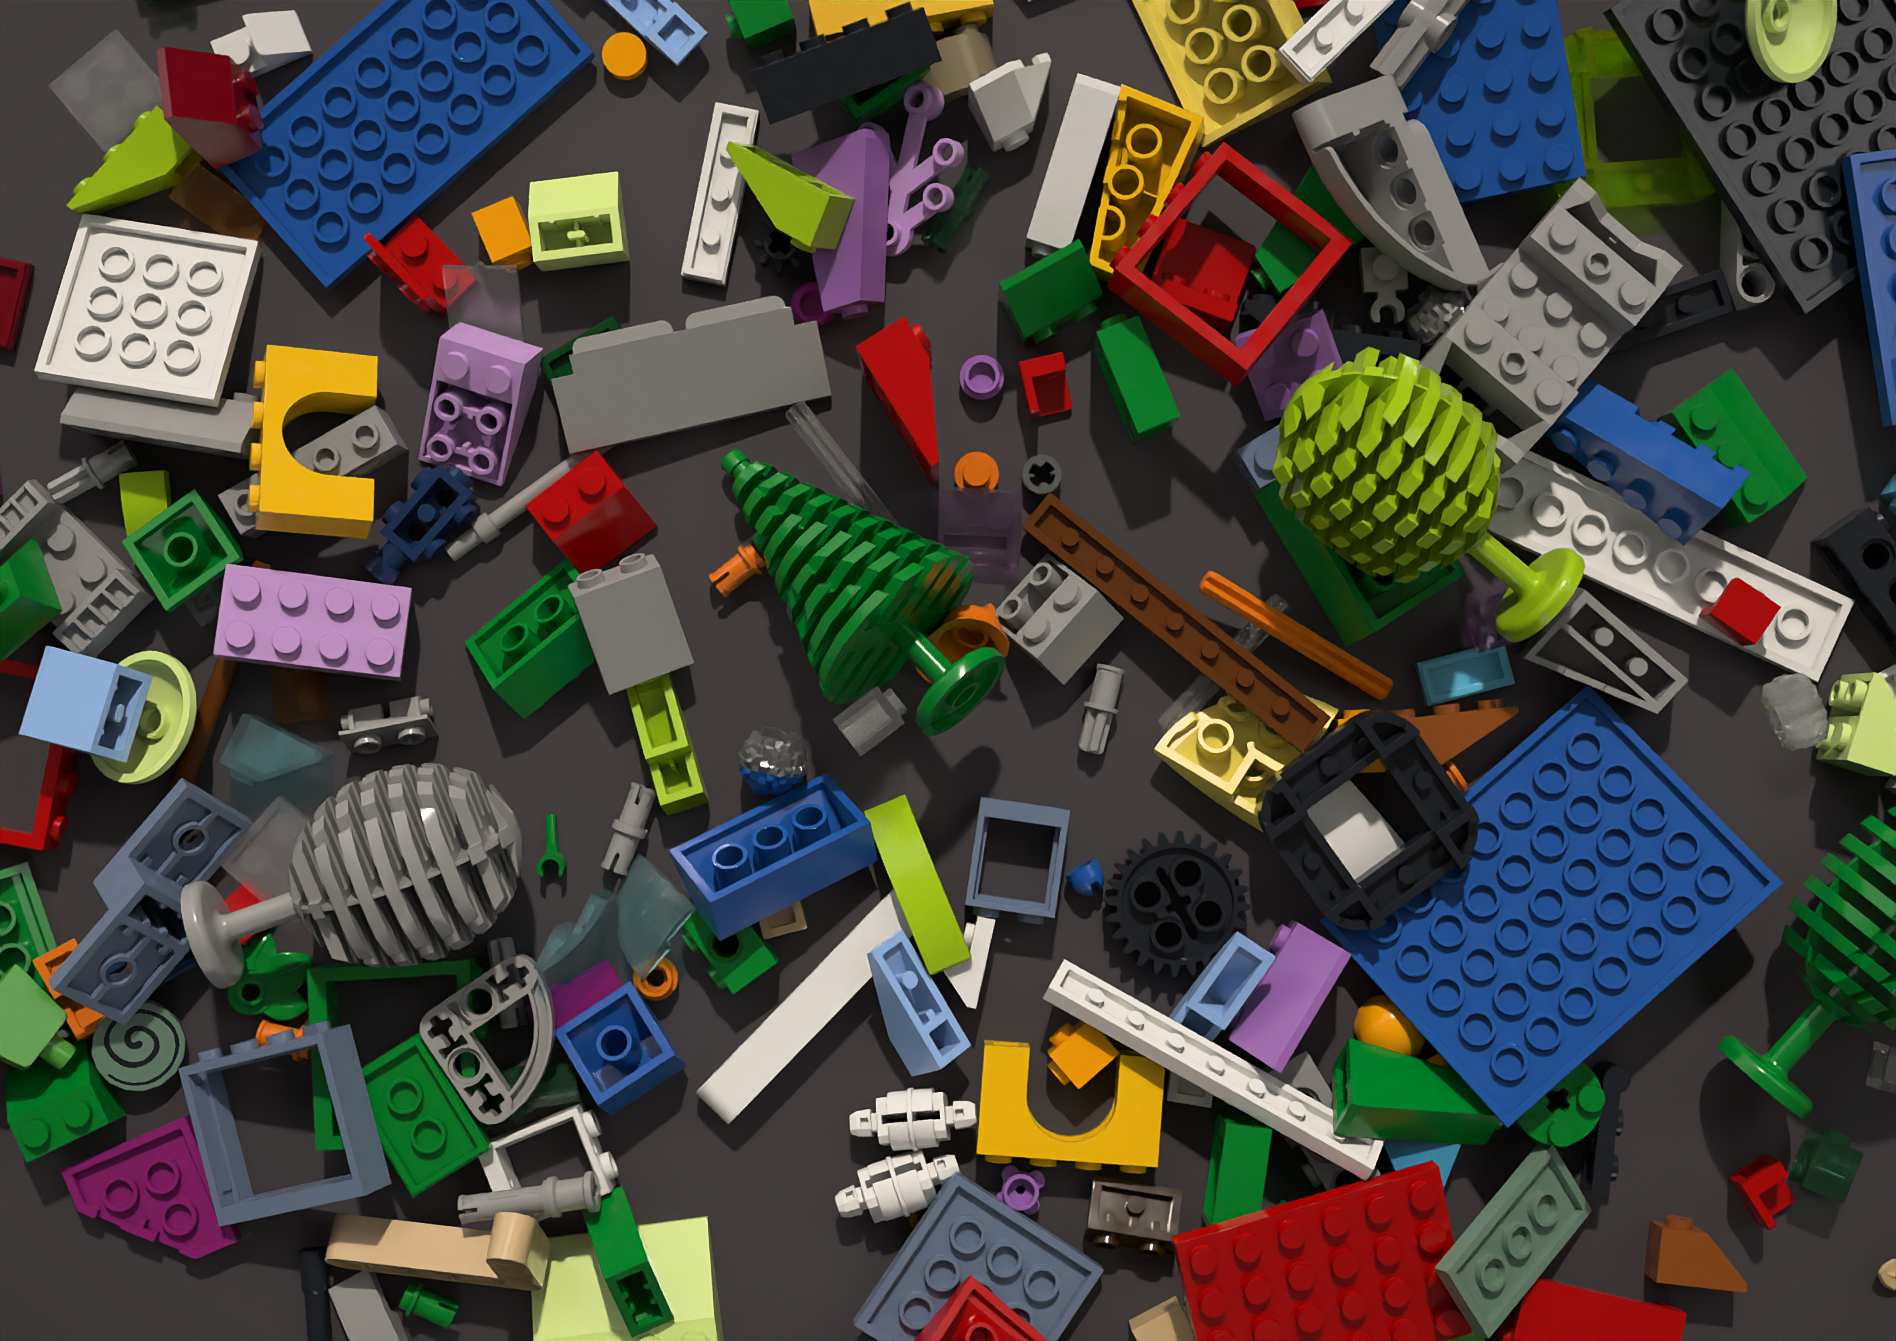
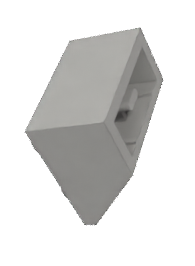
M1048 553L995 610L996 617L1006 636L1063 685L1066 684L1124 619L1095 588Z

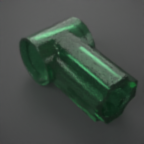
M563 1062L548 1065L534 1092L508 1118L535 1112L536 1108L581 1101L583 1099L582 1078L573 1063ZM526 1066L505 1068L499 1071L509 1086L513 1088ZM499 1093L493 1096L494 1107L498 1114L502 1113L499 1105L504 1101L503 1096Z

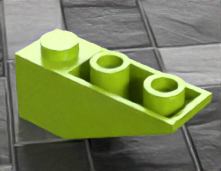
M156 105L152 111H146L137 118L132 126L133 132L122 144L113 146L105 154L102 160L103 165L92 177L85 178L75 187L72 193L73 198L67 206L81 216L83 213L91 215L101 214L180 184L203 157L164 120L163 110Z

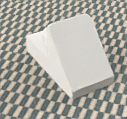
M295 10L243 15L246 27L210 41L215 54L230 56L242 70L247 69L250 71L253 77L313 53Z
M977 915L975 923L966 922L963 936L972 959L944 970L965 1005L974 1009L977 1006L994 929L995 918Z

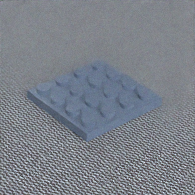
M955 1171L940 1189L937 1197L930 1204L853 1319L854 1326L878 1341H914L963 1281L972 1275L1048 1341H1057L1104 1269L1100 1264Z

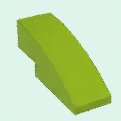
M670 673L626 688L645 760L650 766L659 803L668 816L709 803L710 800Z

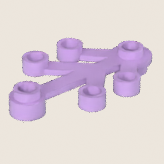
M924 82L913 84L904 96V105L909 116L898 162L890 149L889 187L892 192L888 205L887 232L890 226H892L894 235L886 243V256H898L908 250L914 240V229L937 212H945L952 206L954 201L952 190L948 186L932 183L925 188L923 201L907 211L911 194L946 168L958 166L964 157V149L959 142L943 138L935 144L933 155L917 166L926 123L937 118L944 107L942 92L937 87ZM921 93H923L924 101L922 105L917 108V98ZM865 122L858 128V130L865 128L886 132L882 126L872 122ZM951 145L953 148V154L951 158L946 161L944 158V151L948 146ZM941 190L943 194L940 204L935 205L934 196L937 191Z

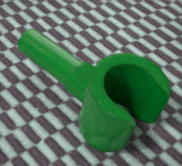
M556 814L545 815V854L537 864V871L540 877L544 878L546 876L545 861L551 859L558 863L559 877H561L567 867V860L558 848Z

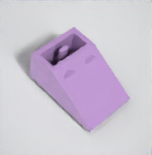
M459 322L440 336L418 459L434 465L439 464L446 469H450L455 465L468 476L502 486L536 389L543 348Z

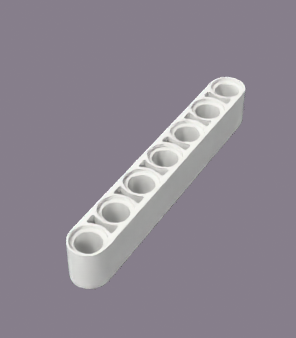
M894 888L697 1090L696 1094L727 1124L763 1090L872 977L867 953L899 930L903 929L908 939L913 935Z

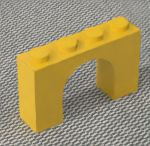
M267 345L264 360H255L253 388H261V402L253 401L251 429H259V443H251L249 470L258 471L257 485H249L247 512L256 513V530L368 538L373 523L374 479L325 475L305 468L287 450L282 431L293 419L306 413L333 412L359 415L373 407L377 397L378 356Z
M984 1040L976 1143L977 1154H984L985 1161L992 1163H1011L1012 1157L1030 1158L1031 1165L1054 1167L1057 1166V1160L1075 1161V1168L1084 1170H1101L1102 1163L1118 1164L1120 1165L1119 1170L1122 1172L1146 1173L1147 1167H1158L1165 1067L1137 1051L1118 1050L1120 1054L1117 1056L1114 1099L1108 1115L1097 1127L1089 1132L1066 1136L1053 1133L1041 1126L1028 1108L1029 1043Z

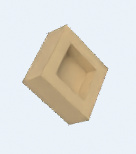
M801 900L759 921L764 940L808 928Z

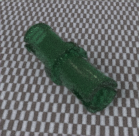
M966 164L963 173L953 187L954 201L952 206L945 212H938L926 233L921 237V240L930 248L934 249L935 245H937L938 248L936 250L939 253L945 254L947 252L948 246L962 223L970 221L973 216L972 207L987 183L991 180L990 175L980 167L975 172L976 166L974 164Z

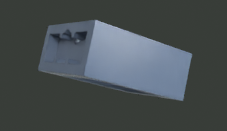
M980 796L965 897V905L974 906V915L999 918L1000 910L1018 913L1017 921L1033 924H1044L1045 917L1055 918L1070 810ZM989 817L1054 826L1044 902L978 893Z

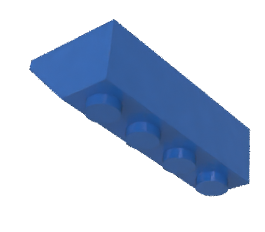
M827 773L669 850L670 857L699 915L719 941L878 861L871 822Z

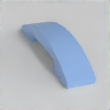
M603 0L630 27L677 67L708 35V32L676 2L672 3L670 0Z

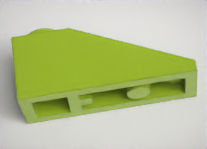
M729 141L726 151L774 226L792 237L790 243L810 253H815L817 248L835 250L855 199L756 145Z

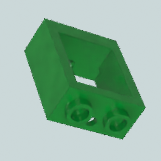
M1125 313L1100 323L1101 329L1095 334L1091 348L1131 444L1172 428L1180 418V413L1139 315L1127 319Z
M1220 1110L1216 1112L1202 1218L1207 1226L1261 1210L1272 1129L1250 1115Z

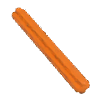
M1208 571L1202 578L1198 590L1204 595L1378 700H1383L1387 697L1393 686V681L1387 676L1218 573Z

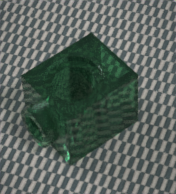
M1825 1127L1822 1135L1807 1129L1787 1179L1807 1189L1845 1203L1864 1153L1849 1146L1852 1140L1849 1136Z

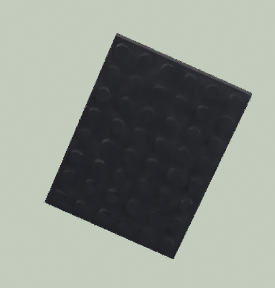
M1621 0L1603 13L1795 315L1800 316L1808 313L1859 276L1841 159L1854 154L1896 149V0H1837L1836 28L1830 50L1820 68L1811 77L1798 83L1777 82L1766 75L1757 64L1750 51L1746 37V0Z

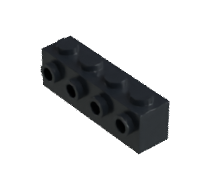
M908 1L885 10L887 19L870 25L866 17L842 26L844 35L827 41L823 33L799 42L801 51L784 57L780 49L756 58L758 67L750 70L769 124L772 125L942 61L924 7L913 9L911 2Z

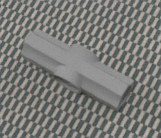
M1411 0L1398 20V29L1370 65L1371 70L1379 77L1393 74L1399 90L1402 91L1431 51L1435 53L1448 40L1457 25V16L1470 0Z

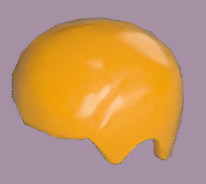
M1385 994L1372 996L1359 1007L1353 1025L1354 1034L1358 1041L1411 1057H1416L1421 1053L1425 1045L1424 1037Z

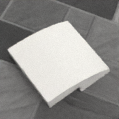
M1350 780L1306 810L1308 816L1354 880L1405 844Z

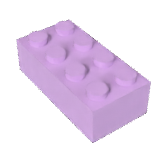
M226 564L213 654L218 659L401 682L413 595L412 588Z

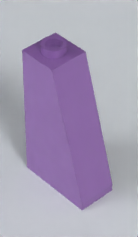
M864 128L791 155L794 167L855 199L836 249L817 248L815 253H811L823 312L842 313L843 319H853L869 314L868 307L883 303L885 296L890 138L887 132Z

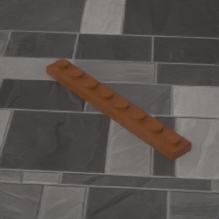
M1049 492L1021 526L1022 530L1301 754L1330 720L1331 717L1052 493Z

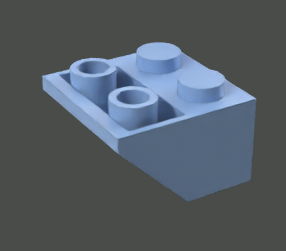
M46 645L19 734L89 755L127 763L153 676L119 664Z

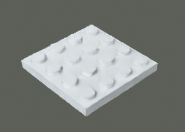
M83 213L34 372L41 380L218 408L262 251L259 242Z

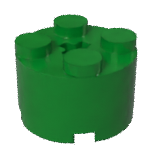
M1583 1062L1552 1088L1553 1091H1556L1555 1094L1557 1096V1100L1553 1104L1549 1102L1548 1097L1543 1096L1513 1124L1533 1139L1544 1144L1559 1147L1570 1146L1572 1143L1587 1136L1599 1121L1605 1104V1094L1595 1073Z

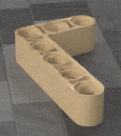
M513 1212L495 1213L492 1231L337 1214L334 1217L325 1262L336 1267L539 1291L543 1288L551 1242L534 1218Z

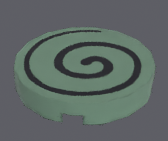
M146 1000L125 1026L106 1016L101 1019L93 1034L92 1056L98 1072L110 1084L124 1090L145 1091L162 1085L176 1073L184 1058L185 1034L180 1020L167 1008L162 1007L163 1005Z

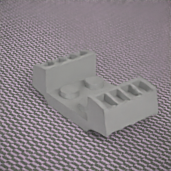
M28 480L0 508V565L30 539L38 541L63 610L51 620L57 627L52 634L70 651L96 658L156 598L78 517L63 504H58L37 480Z

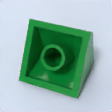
M193 489L122 541V544L164 609L169 613L225 573L226 564L237 565L244 560L239 537L196 489Z

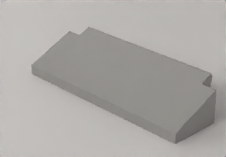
M769 296L693 313L686 319L685 330L673 332L672 326L668 322L660 320L579 338L573 344V354L569 355L573 374L551 379L570 456L830 398L832 396L817 320L794 325L791 306L785 307L784 301L778 296Z

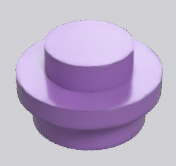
M974 356L968 359L961 368L960 385L963 391L973 399H990L998 394L1003 386V369L990 356Z

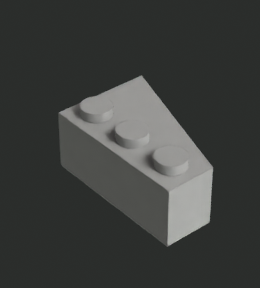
M1577 587L1563 609L1545 627L1535 633L1517 653L1524 659L1656 714L1663 709L1688 681L1684 675L1586 590Z

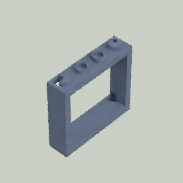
M327 1020L302 1027L304 1035L295 1037L293 1029L266 1036L267 1044L259 1046L257 1038L230 1045L231 1053L225 1055L223 1054L222 1047L198 1053L199 1062L178 1068L219 1227L357 1198L391 1184L350 1024L331 1028L330 1021ZM318 1047L351 1174L253 1195L222 1070Z

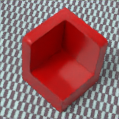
M1063 352L1018 363L1019 377L1030 420L1066 412L1072 408L1065 376L1067 368Z
M1733 578L1712 607L1703 608L1698 616L1740 646L1755 645L1781 606L1740 578Z
M1763 1154L1728 1176V1179L1755 1222L1767 1230L1777 1226L1772 1216L1795 1201V1197L1784 1179L1789 1177L1788 1173L1779 1160L1767 1154Z

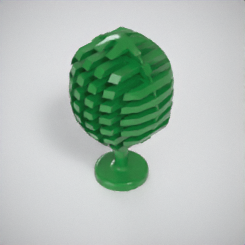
M1895 806L1887 810L1894 818H1896ZM1872 815L1859 824L1875 837L1876 842L1867 846L1851 833H1847L1838 843L1852 854L1854 859L1846 865L1831 853H1827L1819 863L1836 877L1829 887L1811 873L1802 884L1820 899L1816 911H1812L1795 896L1788 906L1790 911L1809 925L1808 934L1805 940L1785 924L1781 939L1804 958L1806 976L1797 968L1796 970L1811 999L1814 1001L1764 1055L1758 1054L1750 1046L1733 1035L1723 1037L1717 1044V1047L1744 1073L1781 1104L1804 1120L1812 1112L1813 1103L1788 1079V1073L1835 1020L1869 1032L1872 1031L1862 1022L1881 1021L1896 1033V830H1892Z

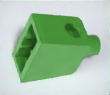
M16 964L11 966L0 979V1061L23 1071L28 1069L39 1056L58 1070H61L77 1049L56 1034L68 1015Z

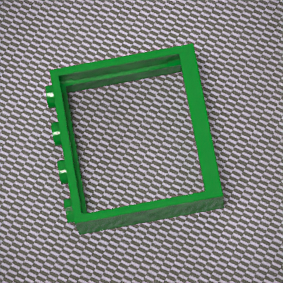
M478 956L440 958L434 961L422 959V963L412 966H399L396 963L391 967H370L364 963L317 965L307 969L309 1025L329 1020L331 1028L339 1026L337 981L457 974V990L459 991L484 974L483 967H478ZM476 988L468 996V1005L475 1013H487L481 1012L480 994H485V989ZM488 1021L473 1030L481 1044L482 1039L488 1038ZM463 1035L460 1038V1045L467 1043ZM318 1047L312 1048L311 1066L316 1151L342 1150L344 1145ZM470 1052L461 1053L462 1076L473 1077L478 1074L480 1061L475 1054ZM487 1073L481 1081L468 1088L474 1094L481 1087L485 1093L484 1084L491 1080V1076ZM491 1102L482 1104L486 1111L493 1109ZM477 1119L487 1135V1129H491V1124H485Z

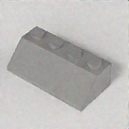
M78 385L61 413L60 423L93 435L249 460L251 443H259V429H251L253 401L260 402L261 397L234 392L232 400L220 398L217 408Z

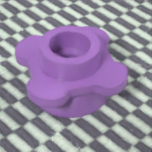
M1015 1165L1006 1166L1001 1172L1004 1180L1002 1191L996 1197L1015 1210H1023L1028 1215L1036 1213L1040 1207L1038 1201L1039 1189L1045 1184L1044 1175L1038 1170L1025 1172L1018 1170ZM1018 1186H1023L1025 1188L1024 1193L1019 1194L1017 1193L1016 1188Z

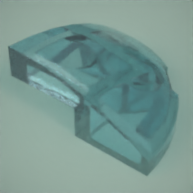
M639 853L629 867L628 876H624L618 893L616 904L618 905L619 928L617 935L628 963L640 978L645 980L674 946L670 939L694 913L696 907L672 885V882Z

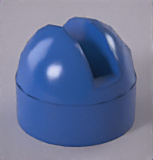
M1096 858L1084 862L1065 875L1070 886L1077 894L1082 896L1093 895L1090 884L1100 891L1105 880L1103 869Z

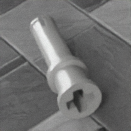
M595 1171L585 1172L584 1177L559 1180L557 1176H551L544 1180L542 1185L460 1195L458 1198V1210L466 1209L465 1213L459 1214V1219L463 1225L492 1220L495 1217V1213L513 1212L523 1215L545 1212L547 1216L557 1218L561 1217L562 1213L566 1211L588 1209L590 1213L599 1212L601 1206L600 1184Z

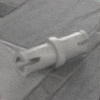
M635 782L631 783V789L619 819H614L612 828L615 829L601 867L607 870L613 869L615 873L628 876V870L640 838L645 839L648 832L644 827L657 796L655 789L646 788V786Z

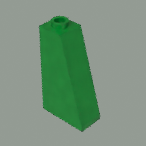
M1351 1038L1347 1040L1332 1066L1334 1134L1485 1145L1494 1130H1499L1503 1126L1499 1119L1451 1068Z

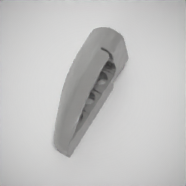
M1393 74L1379 77L1319 99L1293 112L1291 116L1321 181L1351 223L1394 263L1420 279L1446 291H1458L1491 276L1429 131L1420 121L1414 119L1406 121L1404 117L1408 109Z

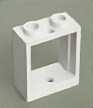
M582 1101L489 1139L493 1148L479 1156L492 1192L521 1188L505 1147L573 1120L591 1167L598 1176L601 1196L610 1193L616 1185L614 1178L618 1177L619 1173L612 1154L609 1151L603 1153L597 1136L602 1135V1130L595 1112L592 1109L587 1111ZM545 1212L527 1215L534 1218L537 1222L551 1217L547 1216Z

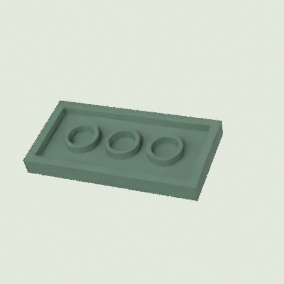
M1541 1142L1536 1145L1434 1268L1477 1336L1487 1339L1492 1336L1593 1211L1554 1145Z

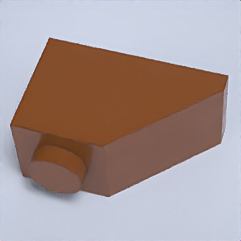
M1668 1214L1665 1215V1221L1650 1220L1644 1274L1656 1283L1747 1293V1282L1708 1233L1693 1225L1692 1218Z

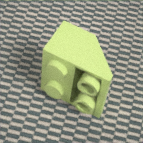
M618 171L530 182L528 221L533 262L542 272L630 261Z
M1875 672L1842 675L1841 679L1834 683L1829 694L1828 702L1832 708L1828 721L1821 725L1816 736L1815 746L1819 749L1816 760L1866 776L1896 777V699L1884 676Z

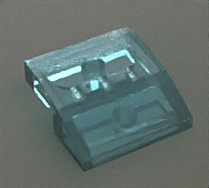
M604 888L592 893L576 924L565 921L553 928L534 969L543 972L578 950L603 924L620 896Z

